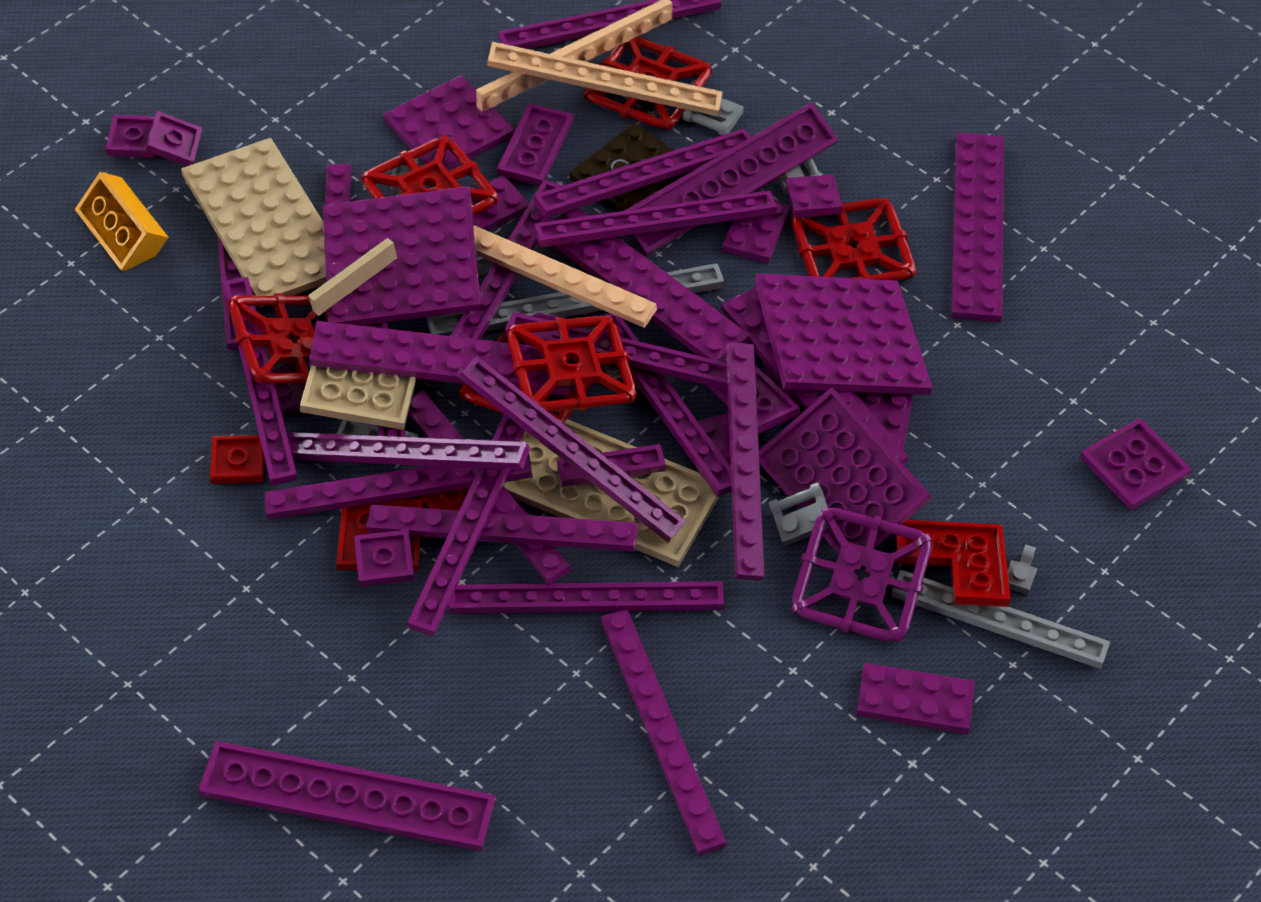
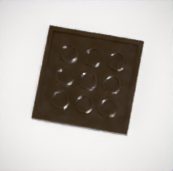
M633 123L569 172V179L577 182L611 171V164L615 160H625L629 164L622 161L616 162L613 165V170L675 150L636 123ZM690 172L600 201L615 212L625 211Z

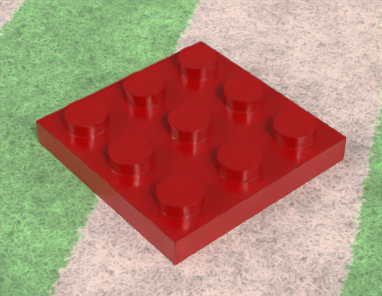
M397 499L342 508L336 563L337 570H358L354 536L374 534L368 533L366 529L371 505L423 508V499ZM409 536L413 572H419L421 537Z

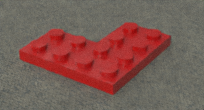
M906 520L902 524L903 526L918 529L925 534H929L932 538L931 554L927 565L951 566L954 604L1009 607L1011 598L1002 525ZM895 535L896 551L916 540ZM920 549L897 561V564H916Z

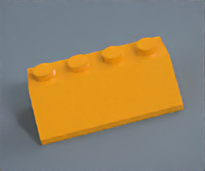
M99 172L74 209L121 271H126L156 257L169 238L122 177Z

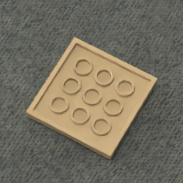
M311 365L300 403V412L404 430L417 378L384 375L383 373L357 372L356 370L348 371L347 369H330V367L322 368Z

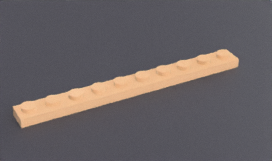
M670 0L656 2L551 53V55L583 62L591 60L672 20V2ZM512 72L476 89L477 107L483 112L549 79Z
M492 42L487 66L714 116H718L722 98L721 91Z
M474 225L476 255L493 263L495 262L500 266L645 328L657 310L656 303Z

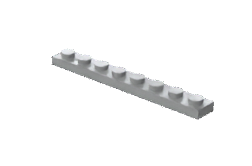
M900 570L897 580L911 582L913 574ZM923 578L922 586L924 588L922 594L918 596L917 606L1099 669L1102 668L1110 641L1011 607L954 604L953 587ZM893 588L891 597L906 601L908 592Z

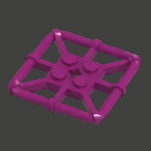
M826 506L821 509V513L815 521L806 553L802 554L801 557L802 567L792 597L793 606L791 609L793 613L807 620L842 629L841 632L844 633L851 631L883 641L901 642L909 630L918 596L923 592L922 582L931 554L932 538L929 534H925L918 529L882 520L880 516L875 515L873 518L840 508H828ZM834 519L871 528L866 547L848 543ZM826 523L841 547L837 563L816 557ZM879 530L916 540L892 554L874 550ZM920 549L911 582L890 578L895 562ZM813 567L834 572L828 588L803 600ZM860 569H866V573L870 574L869 578L864 577L863 581H859L858 576L854 573L855 571H860ZM887 587L908 592L898 627L883 604ZM831 596L850 600L845 619L809 608ZM857 603L876 607L890 631L852 621Z

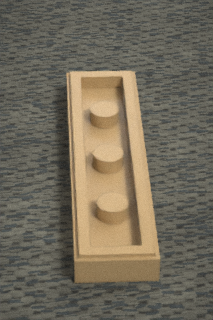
M389 238L385 239L309 294L313 312L319 316L396 260L397 255L394 243Z

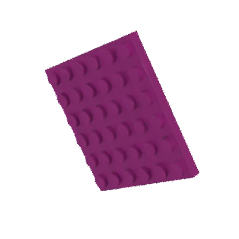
M470 186L323 205L326 282L387 238L394 243L397 255L396 260L327 309L328 322L361 326L481 310Z
M756 274L754 282L783 389L828 391L833 387L835 391L930 395L933 387L898 281Z

